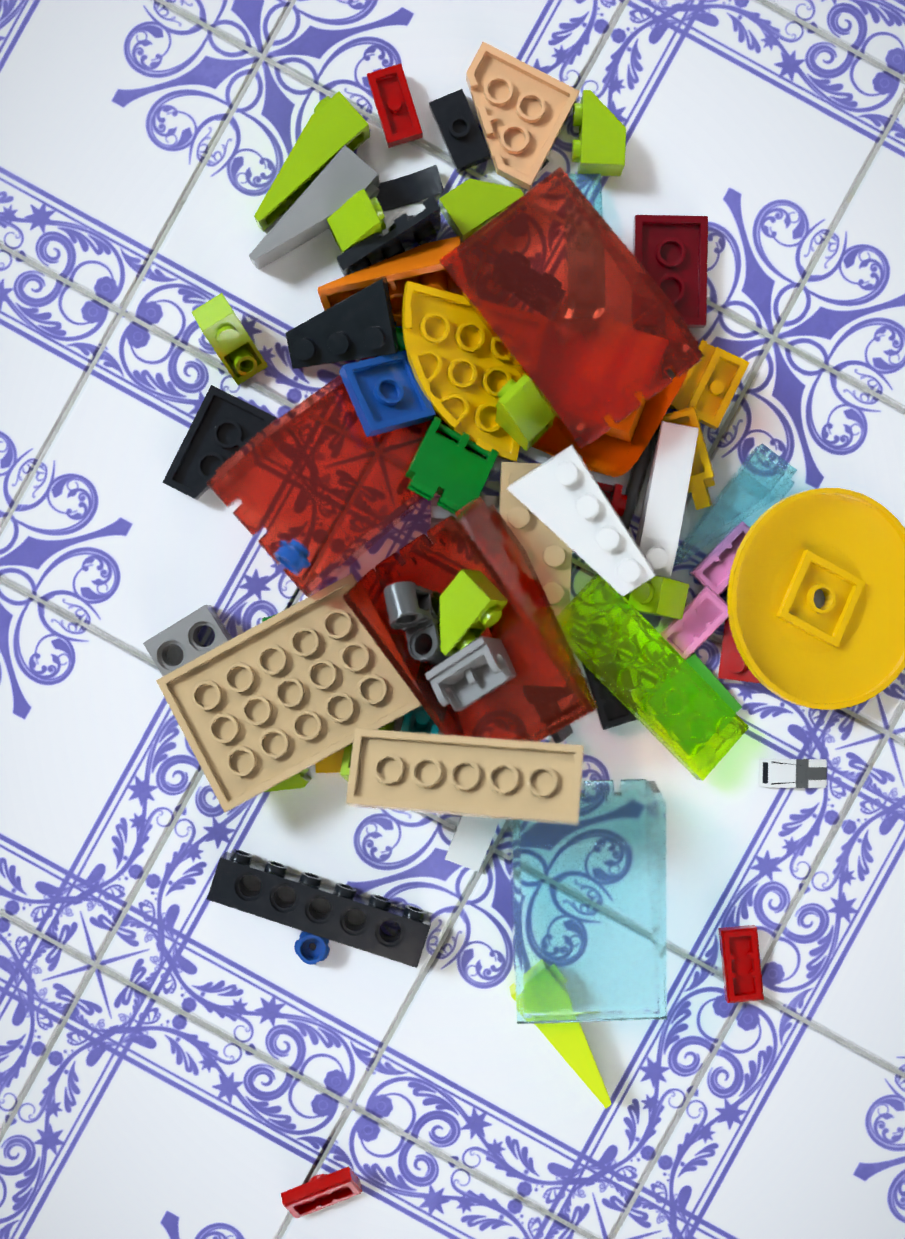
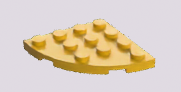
M407 281L402 301V328L408 361L418 385L432 404L434 411L452 430L461 435L463 432L469 434L470 440L489 452L492 449L498 451L497 457L517 462L520 445L495 422L496 404L500 399L497 394L508 381L514 379L517 382L524 374L534 383L548 318Z

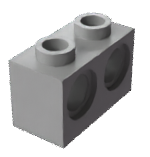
M205 604L143 642V645L162 676H165L231 640L232 637L213 606ZM206 625L211 627L215 633V639L209 646L202 645L198 639L199 630ZM172 645H178L183 651V660L179 665H174L168 660L167 653Z

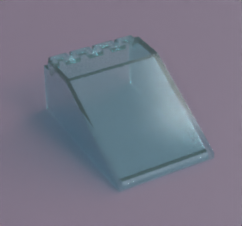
M620 779V792H614L613 780L584 781V793L580 795L578 825L508 819L517 1024L667 1019L666 802L655 781Z

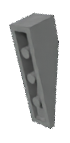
M344 145L248 255L252 264L260 270L328 230L327 218L357 191L365 189L369 199L377 197L380 192L378 188L380 186L378 173Z

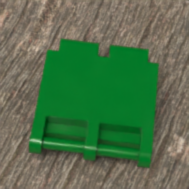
M434 416L405 474L406 477L411 479L407 489L431 501L435 493L440 495L437 505L460 517L464 510L470 512L475 506L499 452L494 449L489 452L479 447L469 439V434L465 432L462 435L440 423L442 419ZM439 430L444 434L450 436L451 438L457 440L458 442L455 443L454 441L448 439L447 437L439 434L436 431ZM467 446V447L473 449L474 451H476V452L480 453L481 455L485 456L486 459H484V458L478 456L477 454H475V453L469 451V450L466 449L465 447Z

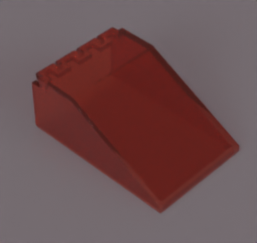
M561 167L549 174L438 260L520 375L526 374L532 380L555 415L554 422L566 439L581 449L587 444H592L611 429L604 419L606 415H609L614 423L618 424L642 406L635 393L639 391L645 400L648 401L670 385L672 379L666 372L668 368L679 378L704 357L698 348L699 342L668 296Z
M375 357L362 358L360 361ZM339 375L254 436L215 471L217 474L207 484L227 508L239 499L243 502L233 511V515L252 536H255L264 527L268 532L258 540V543L278 565L280 562L275 558L274 554L281 547L279 542L282 540L288 543L292 539L297 540L309 551L310 555L307 557L310 563L309 568H303L297 575L286 568L283 569L300 591L302 590L309 597L326 588L425 500L424 497L407 489L411 479L406 477L405 474L431 421L367 437ZM441 420L440 423L449 427L443 420ZM439 430L436 431V432H438L439 434H441V435L447 437L448 439L454 441L455 443L458 442L457 440L451 438L450 436L444 434L443 432H441V431H439ZM465 447L469 451L473 452L469 447Z
M478 497L456 511L457 519L453 515L448 516L427 531L428 537L425 534L420 535L399 550L400 554L397 552L393 553L375 565V570L372 568L367 571L343 595V599L443 735L539 742L595 711L597 705L526 550L495 506L492 504L487 507L482 498ZM461 569L481 571L509 601L501 610V618L493 626L486 628L481 636L502 640L517 676L461 712L454 711L451 704L443 707L439 703L430 681L425 676L426 672L437 665L414 659L408 651L406 632L390 627L383 591L387 586L397 582L410 581L426 589L437 591L442 595Z

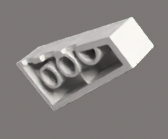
M573 444L508 486L507 489L622 596L655 576L652 567Z

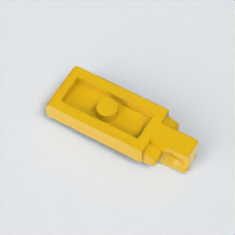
M695 405L665 414L662 421L699 428L688 493H692L696 510L710 507L712 502L708 487L715 485V474Z

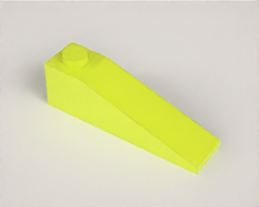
M541 959L509 986L511 997L607 1109L612 1103L564 985L568 980L555 964L549 967Z

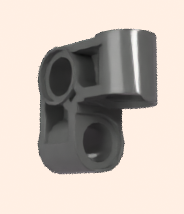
M410 581L397 582L387 586L383 591L390 627L406 632L410 655L414 659L434 665H439L451 657L445 656L441 652L439 606L441 594L437 591L418 586Z

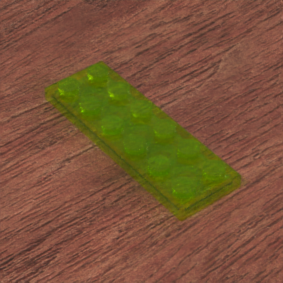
M596 574L549 624L548 628L696 780L703 781L748 730L749 726L636 608L599 574Z

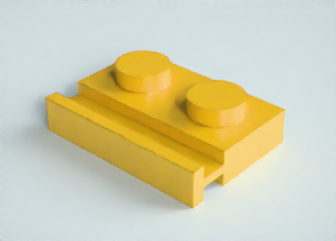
M702 339L687 367V376L669 408L681 410L695 405L699 422L716 430L750 362L719 347H714Z

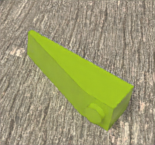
M340 91L333 97L327 96L316 105L314 114L311 115L257 209L254 218L258 227L263 232L289 210L344 145L354 152L370 138L369 124Z

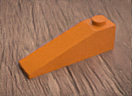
M460 236L422 244L318 287V294L325 311L386 277L396 326H402V301L407 281L474 299L468 265Z

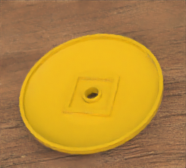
M819 488L802 491L786 497L771 506L756 520L744 536L731 567L727 591V609L729 624L736 647L744 663L762 685L775 695L795 705L813 709L834 710L852 707L875 697L886 689L904 670L905 528L888 509L864 494L841 488ZM818 589L822 590L825 596V601L821 608H817L814 604V594Z

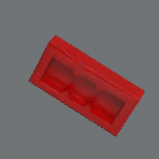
M755 925L718 928L726 1002L737 1003L764 1000L757 927Z
M348 1166L330 1174L316 1175L309 1182L282 1192L281 1198L283 1206L297 1219L359 1195L363 1191L360 1179Z

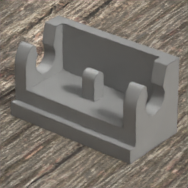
M481 636L426 672L425 676L430 681L439 703L443 707L451 704L454 711L461 712L516 677L517 673L502 640Z

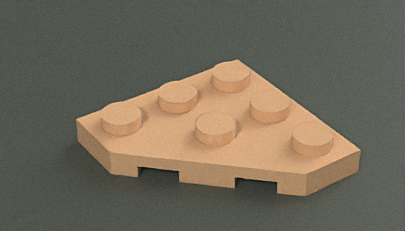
M482 42L466 72V82L497 175L530 191L574 103H576L580 91Z

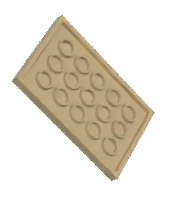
M352 573L156 680L224 813L351 745L354 739L355 728L378 730L423 705Z

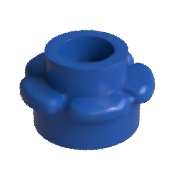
M294 539L290 543L284 540L279 542L281 547L275 552L274 556L287 570L297 575L303 568H309L310 563L307 557L310 553L300 542Z
M304 931L300 933V938L295 941L294 945L296 955L309 965L324 961L330 952V947L328 946L329 939ZM314 943L316 948L310 949L309 945Z

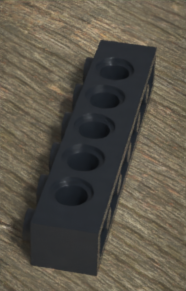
M233 849L231 853L225 852L220 857L206 900L415 968L418 967L431 927V918L425 916L426 912L424 910L406 905L405 909L392 906L390 899L376 894H371L370 898L356 894V888L346 884L336 883L335 887L321 883L322 878L318 875L302 872L300 876L288 872L286 865L275 861H267L266 864L252 860L253 855L245 851ZM244 876H256L261 882V889L258 891L248 890L243 882ZM282 886L292 888L295 891L296 900L293 902L282 901L278 896V888ZM320 897L325 898L329 901L331 910L327 913L316 912L312 906V900ZM351 909H359L365 914L366 920L362 924H352L347 919L346 913ZM388 920L395 921L399 924L401 931L394 936L386 935L381 930V924Z

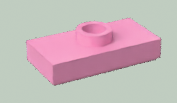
M740 521L690 574L703 587L708 585L720 596L728 588L732 563L750 527L744 521Z
M706 585L684 608L682 620L673 619L657 635L656 639L682 663L685 662L728 618L727 602Z

